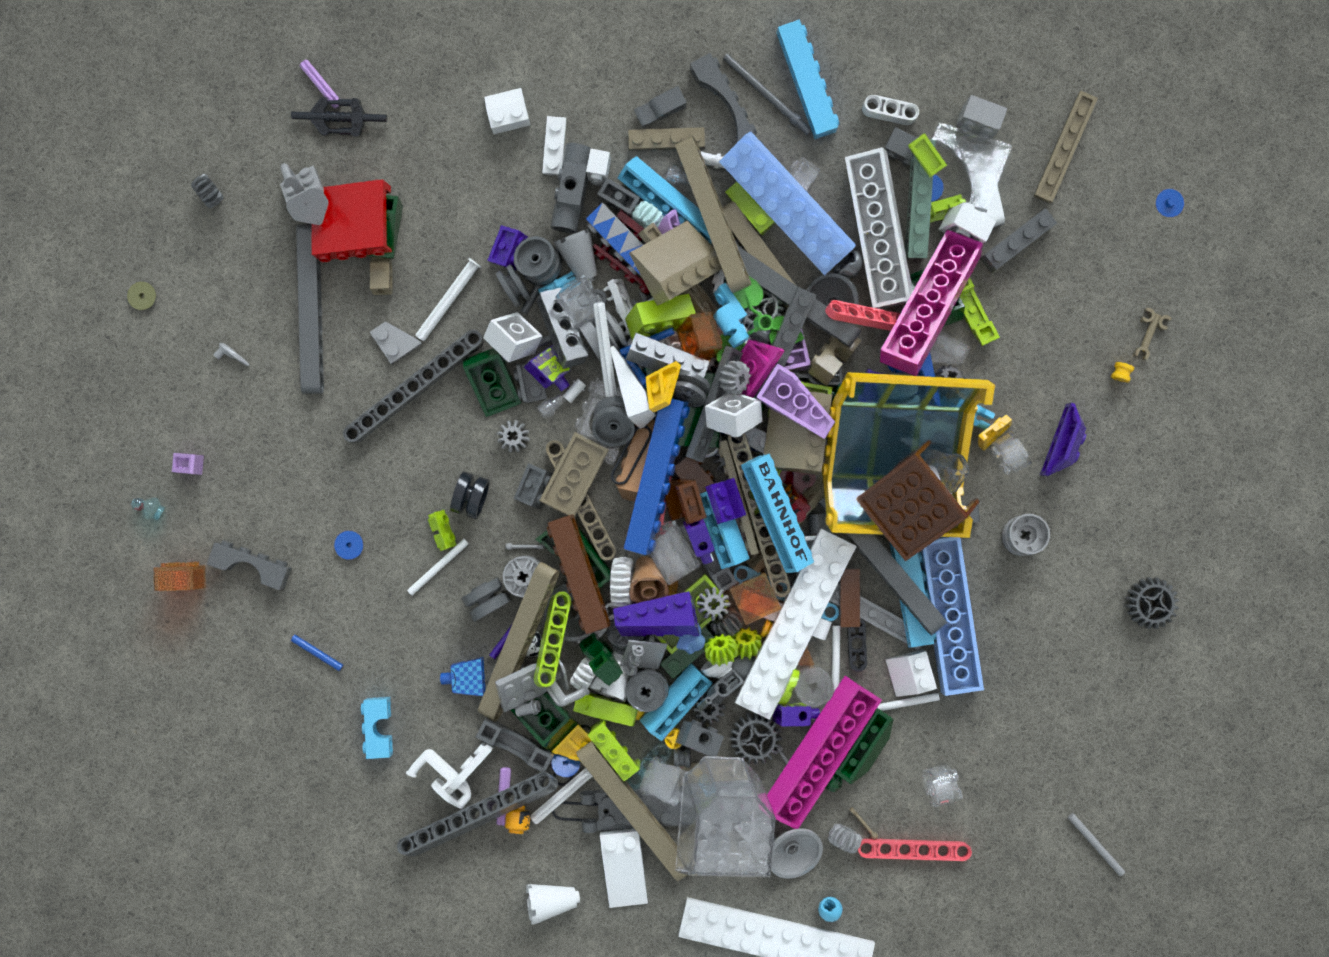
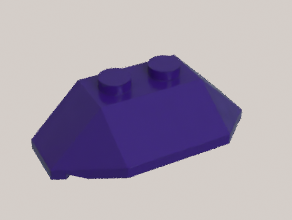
M1067 403L1065 405L1040 472L1041 476H1049L1076 463L1079 458L1080 452L1078 450L1080 444L1082 445L1086 439V434H1084L1086 427L1074 403Z

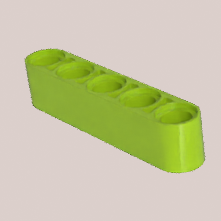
M559 592L553 595L549 602L534 673V683L540 688L549 687L555 681L571 605V598L566 592ZM557 597L563 598V606H559L557 604ZM554 615L560 618L558 626L552 621ZM549 635L556 637L555 645L549 643ZM546 654L552 656L551 664L545 662L544 657ZM542 673H545L548 676V682L546 684L542 683L540 680V676Z

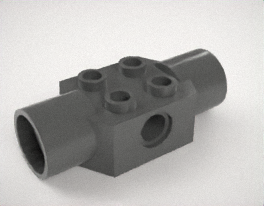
M567 143L565 146L562 162L563 169H560L558 174L560 187H556L554 197L557 204L554 205L550 228L556 231L577 233L588 185L586 170L590 149H592L586 145Z

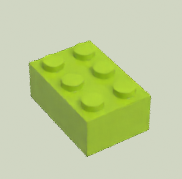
M684 294L676 296L658 306L654 300L636 303L626 316L625 321L631 340H633L636 333L650 337L671 327L674 331H678L677 333H681L691 323L696 313L690 295Z

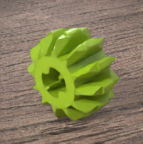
M750 627L747 630L740 628L739 632L731 636L737 643V655H740L741 659L748 657L750 660L752 655L757 657L758 651L762 647L761 635H757V630L751 631Z
M724 634L719 637L715 635L714 639H708V643L705 644V656L712 665L717 664L719 667L722 664L728 665V662H734V658L738 656L737 643L730 635L726 637Z

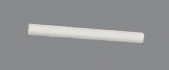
M466 539L460 541L407 591L413 596L469 545Z
M833 626L831 696L839 685L840 626Z
M938 693L880 703L877 708L885 711L938 701L940 698Z

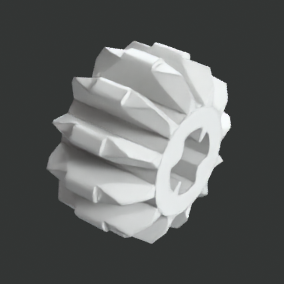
M587 657L583 658L570 680V684L576 689H580L581 685L588 688L596 676L588 664L591 660Z

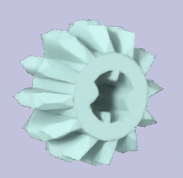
M646 201L640 202L632 212V218L643 228H646L653 222L658 228L664 217L657 207Z

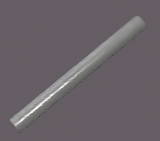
M1074 813L1070 814L1068 819L1113 870L1119 876H1122L1125 870Z

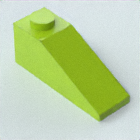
M738 182L726 191V194L736 203L761 235L776 224Z
M591 692L589 695H585L575 701L573 709L575 712L632 727L638 712L637 709L629 704Z

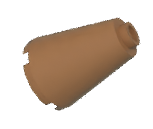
M648 556L638 558L635 562L629 588L631 600L640 603L668 596V585L654 560Z

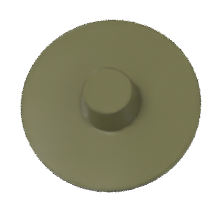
M136 282L129 288L127 299L133 308L146 310L154 304L156 292L149 283Z

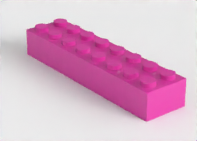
M950 230L945 232L881 348V363L917 376L981 257L982 242Z
M844 676L760 807L772 818L794 829H799L882 699L847 676Z

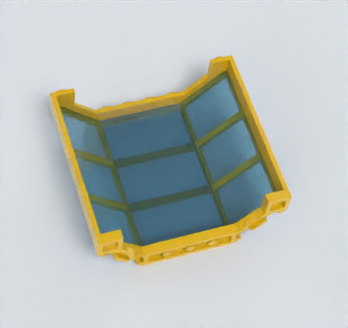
M847 372L833 399L832 407L829 408V415L835 423L826 436L828 441L824 450L825 463L822 465L821 472L824 481L826 504L825 522L831 532L883 534L855 498L887 475L902 459L929 439L932 443L920 456L928 466L933 465L936 467L940 481L964 509L966 506L962 505L961 496L964 495L963 485L974 418L978 410L977 404L992 405L995 385L989 380ZM968 516L967 519L941 537L970 538L973 519Z

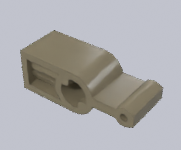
M372 257L370 261V290L373 295L393 294L392 261L389 258Z

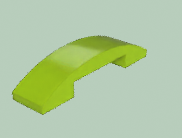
M969 278L959 297L965 305L964 318L978 342L983 346L999 339L1000 336L992 321H989L973 289L974 285Z

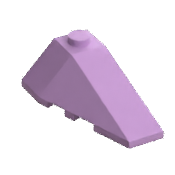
M779 364L776 365L756 397L764 405L823 439L826 438L835 423L809 390L801 383L799 378Z

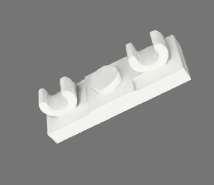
M612 279L607 282L608 286L603 290L611 291L612 295L607 300H614L616 311L623 319L622 322H619V325H625V336L630 335L625 318L632 310L633 304L623 280Z

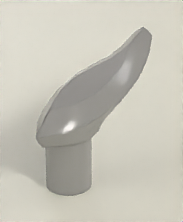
M219 343L220 348L213 354L217 359L226 354L246 366L250 365L237 352L224 343Z

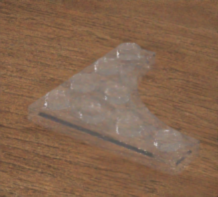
M939 122L932 139L936 140V144L952 152L963 164L971 186L969 203L974 205L976 210L987 213L1012 145Z

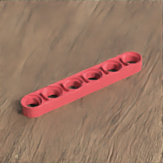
M837 300L831 301L825 309L826 314L833 320L888 331L892 330L901 314Z
M862 839L861 846L858 849L862 857L878 859L966 861L972 854L969 845L960 841ZM864 843L870 844V852H861V846ZM883 844H888L891 849L889 853L883 854L880 852V847ZM904 844L910 848L907 854L899 852L900 847ZM927 845L929 847L926 855L919 854L920 846ZM940 846L948 848L946 855L941 856L938 854ZM961 846L967 848V853L964 856L957 854V849Z

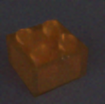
M712 312L690 314L678 327L676 332L682 351L710 361L723 348L722 339L718 334L717 323L713 318Z
M199 562L161 563V567L153 568L154 591L206 588L205 565H199Z
M764 572L729 588L745 625L781 610L776 595Z

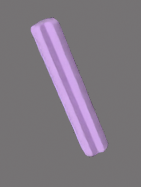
M308 60L300 63L301 69L324 97H327L329 100L339 99ZM331 104L335 109L339 107V105Z
M503 767L500 769L499 792L510 787V768ZM506 814L497 818V825H505Z

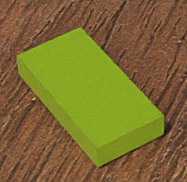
M925 133L907 145L930 178L947 166Z

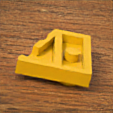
M677 361L645 377L649 410L652 412H656L671 403L681 364Z
M1007 415L1002 418L999 417L993 425L978 435V446L985 451L1012 425V419Z

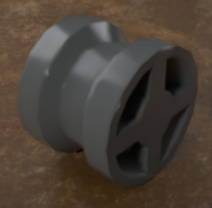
M674 749L675 768L680 766L691 768L690 749H685L684 751Z

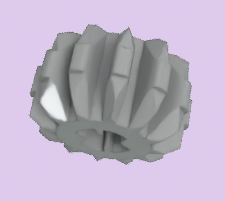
M729 361L727 365H723V371L720 372V387L729 394H741L743 390L747 389L746 385L749 384L748 380L751 377L749 374L750 368L743 362Z
M517 420L514 421L513 426L511 421H507L508 428L501 425L500 427L504 432H497V435L503 436V438L497 440L498 443L505 442L502 445V449H506L509 446L508 451L511 453L514 446L517 452H520L519 445L523 448L527 447L523 440L530 441V438L524 437V435L529 433V430L522 431L525 428V424L522 423L518 427L519 421ZM511 432L518 433V435H516L518 437L516 441L513 439L511 441L509 440V438H511V436H509Z
M713 587L710 594L706 588L707 596L699 595L704 601H697V605H704V607L699 609L700 613L706 610L704 618H708L709 614H712L711 619L714 621L715 614H718V617L722 619L723 616L720 612L728 613V610L723 607L730 606V602L723 601L728 599L729 596L724 595L721 597L723 589H720L718 594H716V587ZM715 598L716 602L719 601V605L712 609L711 605L708 606V603L712 602V599Z
M834 824L829 832L828 840L831 844L845 852L856 853L861 846L862 837L851 828L841 824Z

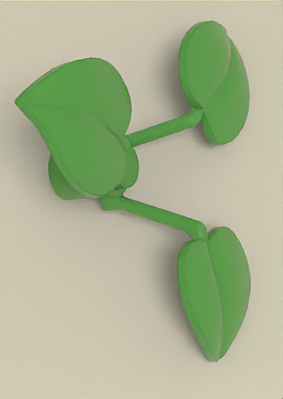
M749 276L752 285L733 294L743 309L748 307L750 311L757 315L753 321L754 329L747 332V334L751 335L757 331L771 330L769 340L772 344L784 316L772 319L770 315H762L761 312L752 307L761 303L763 289L756 280ZM801 331L795 344L804 339ZM722 333L716 341V359L719 363L725 347H732L728 342L731 335L724 336ZM745 343L741 344L735 349L741 352V350L745 346Z

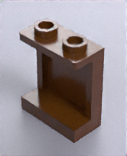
M676 478L669 481L671 485L668 495H665L664 500L671 520L674 521L684 517L686 524H691L707 518L696 480Z

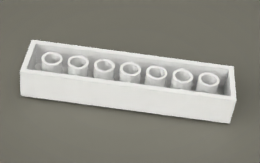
M882 147L845 157L872 307L884 309L906 304L913 290L887 151Z

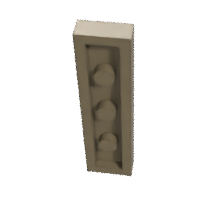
M704 127L628 130L629 151L676 149L675 144L691 136H694L699 148H705Z

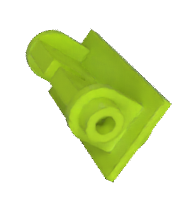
M960 194L932 202L930 223L944 219L949 209L963 202L965 203L966 200L962 199Z
M445 510L429 514V519L427 520L432 532L437 530L439 534L434 535L437 548L443 551L456 546L455 535L451 530L449 518Z

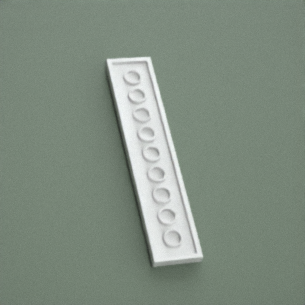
M820 528L810 549L814 563L799 571L735 699L736 704L770 720L792 671L795 670L856 545Z
M688 897L678 937L761 957H872L875 942Z

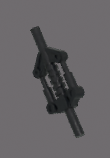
M321 97L310 112H291V119L311 120L320 134L324 136L330 133H339L340 135L358 137L362 134L365 122H387L388 119L387 114H365L361 106V100L358 98L329 100L327 97ZM329 104L350 106L352 111L347 113H341L340 111L325 112V109ZM326 121L352 122V128L330 129Z

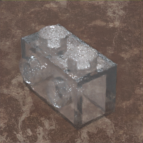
M802 156L799 161L795 160L790 167V170H792L790 174L807 192L821 169Z

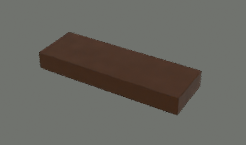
M845 569L840 578V627H860V569Z

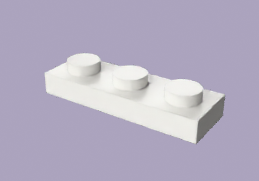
M547 116L542 173L545 175L558 176L559 170L562 169L566 132V118Z

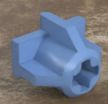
M698 625L700 636H678L679 641L676 648L685 650L688 654L701 650L705 645V638L701 635V627Z

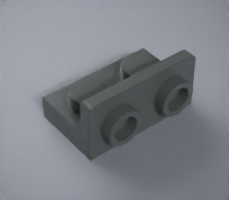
M517 364L514 376L515 380L520 383V388L517 389L519 400H523L525 404L546 400V389L524 368L526 364Z
M528 463L514 499L541 509L544 503L539 500L553 473Z

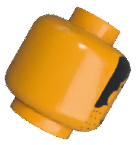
M525 806L510 811L505 817V828L509 829V833L524 834V831H527L530 826L531 812L525 810Z

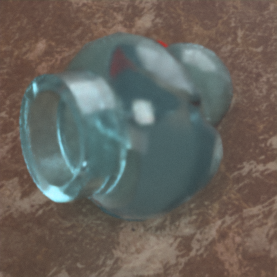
M135 498L131 503V507L135 511L142 510V517L147 520L153 518L158 521L165 507L160 505L157 498H151L146 501L141 498Z

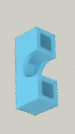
M390 697L367 698L361 704V714L364 715L362 734H365L363 753L366 754V759L390 758L393 755L392 735H382L376 728L379 719L391 717Z

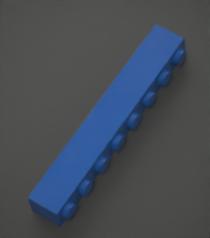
M672 398L670 405L657 412L624 545L626 550L648 555L656 547V540L654 539L661 527L659 519L666 507L664 499L665 495H668L670 491L669 479L675 471L674 460L680 451V445L678 444L680 437L682 438L684 435L685 426H683L684 419L689 415V402Z

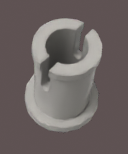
M533 699L528 703L517 706L515 713L518 717L529 714L537 715L541 711V704L538 700Z

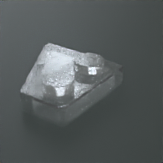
M941 331L930 350L932 363L962 365L971 347Z

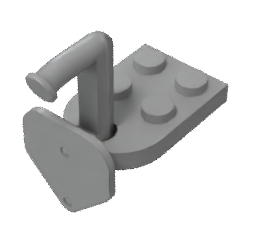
M281 164L280 169L284 181L280 186L286 200L288 212L295 221L321 225L327 210L328 199L324 194V188L317 170L314 166L302 169L299 174L295 175L287 164Z
M551 655L544 657L547 664L552 663ZM560 659L555 681L549 687L540 688L534 683L537 663L495 681L501 708L504 712L533 700L546 691L559 707L566 706L590 693L586 686L581 685L577 691L566 696L556 683V680H558L565 691L569 689L566 671ZM542 673L540 676L541 682L544 684L548 682V676L545 673Z

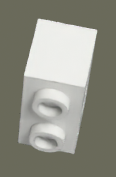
M590 149L586 172L588 181H591V184L601 186L608 178L611 165L610 152Z

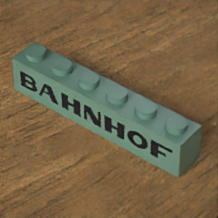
M929 139L930 142H931V143L933 144V146L935 147V142H936V140ZM912 152L905 252L908 258H927L933 176L931 178L928 176Z

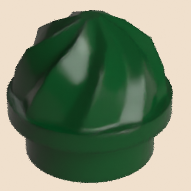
M834 773L825 788L831 792H837L842 787V778Z

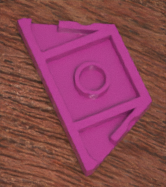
M749 339L741 350L743 354L740 362H743L750 368L749 374L751 377L748 380L749 384L746 385L747 389L743 390L741 394L753 398L784 353V349Z

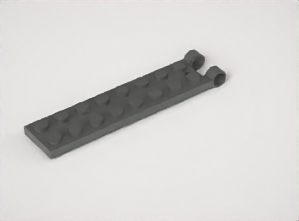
M751 781L632 788L662 827L753 821ZM604 790L580 792L581 804L591 805L598 802L599 818L582 820V831L584 833H593L597 830L634 828ZM606 808L609 812L605 813L603 810Z

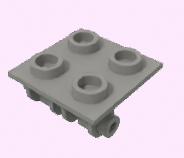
M628 640L620 666H625L626 673L629 676L637 673V667L658 669L667 643Z

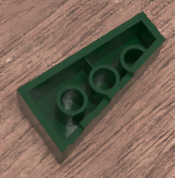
M578 527L598 587L600 588L611 579V570ZM546 530L535 540L544 545L554 555L553 545L555 543L553 538L549 537Z

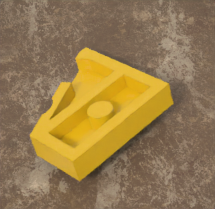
M578 724L552 752L575 761H580L576 752L592 740L589 738L588 733Z

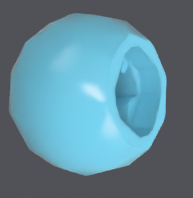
M835 897L823 898L818 907V912L822 919L827 922H834L841 917L843 907L839 900Z

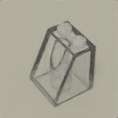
M669 520L661 525L662 529L656 533L654 539L656 540V547L650 554L668 585L702 566L675 520L673 522Z

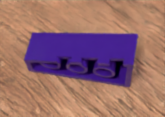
M689 591L613 609L615 626L621 636H700L695 605Z

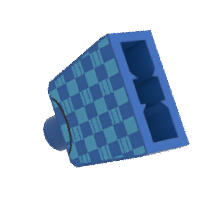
M484 657L452 664L451 672L440 674L441 685L452 684V693L483 696L486 690Z

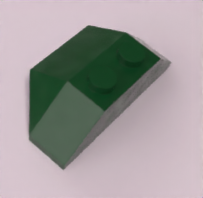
M877 708L835 773L849 784H853L866 774L890 739L894 719Z

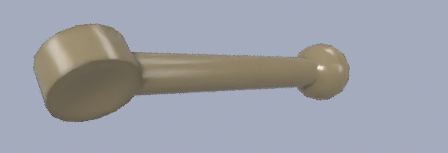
M851 807L849 810L871 834V839L876 840L878 834L873 832L855 809Z

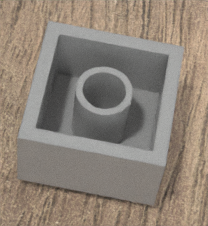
M971 95L963 105L955 127L959 128V131L962 133L975 134L981 140H991L1000 130L1008 108Z

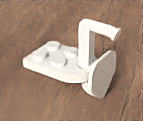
M483 741L474 752L476 756L474 758L470 756L460 767L462 771L459 774L435 751L428 749L417 758L409 770L406 771V774L414 778L417 777L416 774L419 769L428 762L447 780L444 783L441 779L437 778L431 784L432 788L445 801L463 809L471 799V790L465 779L495 746H491ZM456 789H459L463 793V796L460 799L454 792Z

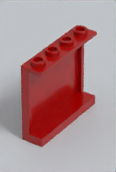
M380 179L323 187L324 194L328 199V206L323 223L321 225L312 224V256L319 259L320 262H330L331 259L348 260L349 257L365 258L367 255L382 256L385 253L392 252V249L387 246L386 194L391 193V186L385 180Z

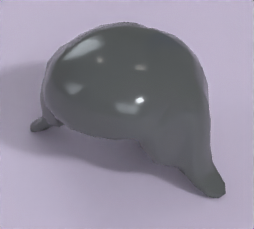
M855 250L850 251L834 266V273L843 275L849 280L854 278L862 268V255Z

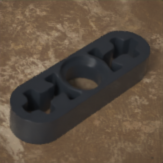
M860 618L861 626L858 627V633L862 632V636L857 634L851 636V632L855 633V627H847L849 666L856 672H861L867 667L865 621ZM855 638L862 640V646L859 649L852 647V641ZM852 651L857 653L863 651V655L859 654V659L863 661L859 668L853 664V661H856V654L852 655Z

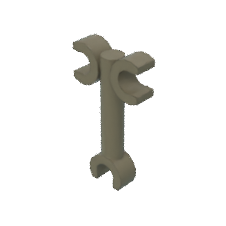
M1151 308L1144 309L1145 312L1149 313L1150 317L1149 319L1142 317L1140 320L1143 323L1150 322L1141 346L1133 352V356H1138L1139 352L1142 351L1144 353L1142 360H1147L1150 356L1148 347L1156 327L1160 330H1167L1168 327L1164 326L1162 321L1163 319L1166 321L1172 319L1168 315L1161 316L1155 313Z

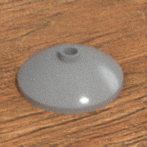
M801 828L787 831L780 835L770 846L767 854L768 866L776 876L788 879L802 876L812 870L819 862L823 852L822 842L819 836L809 829Z

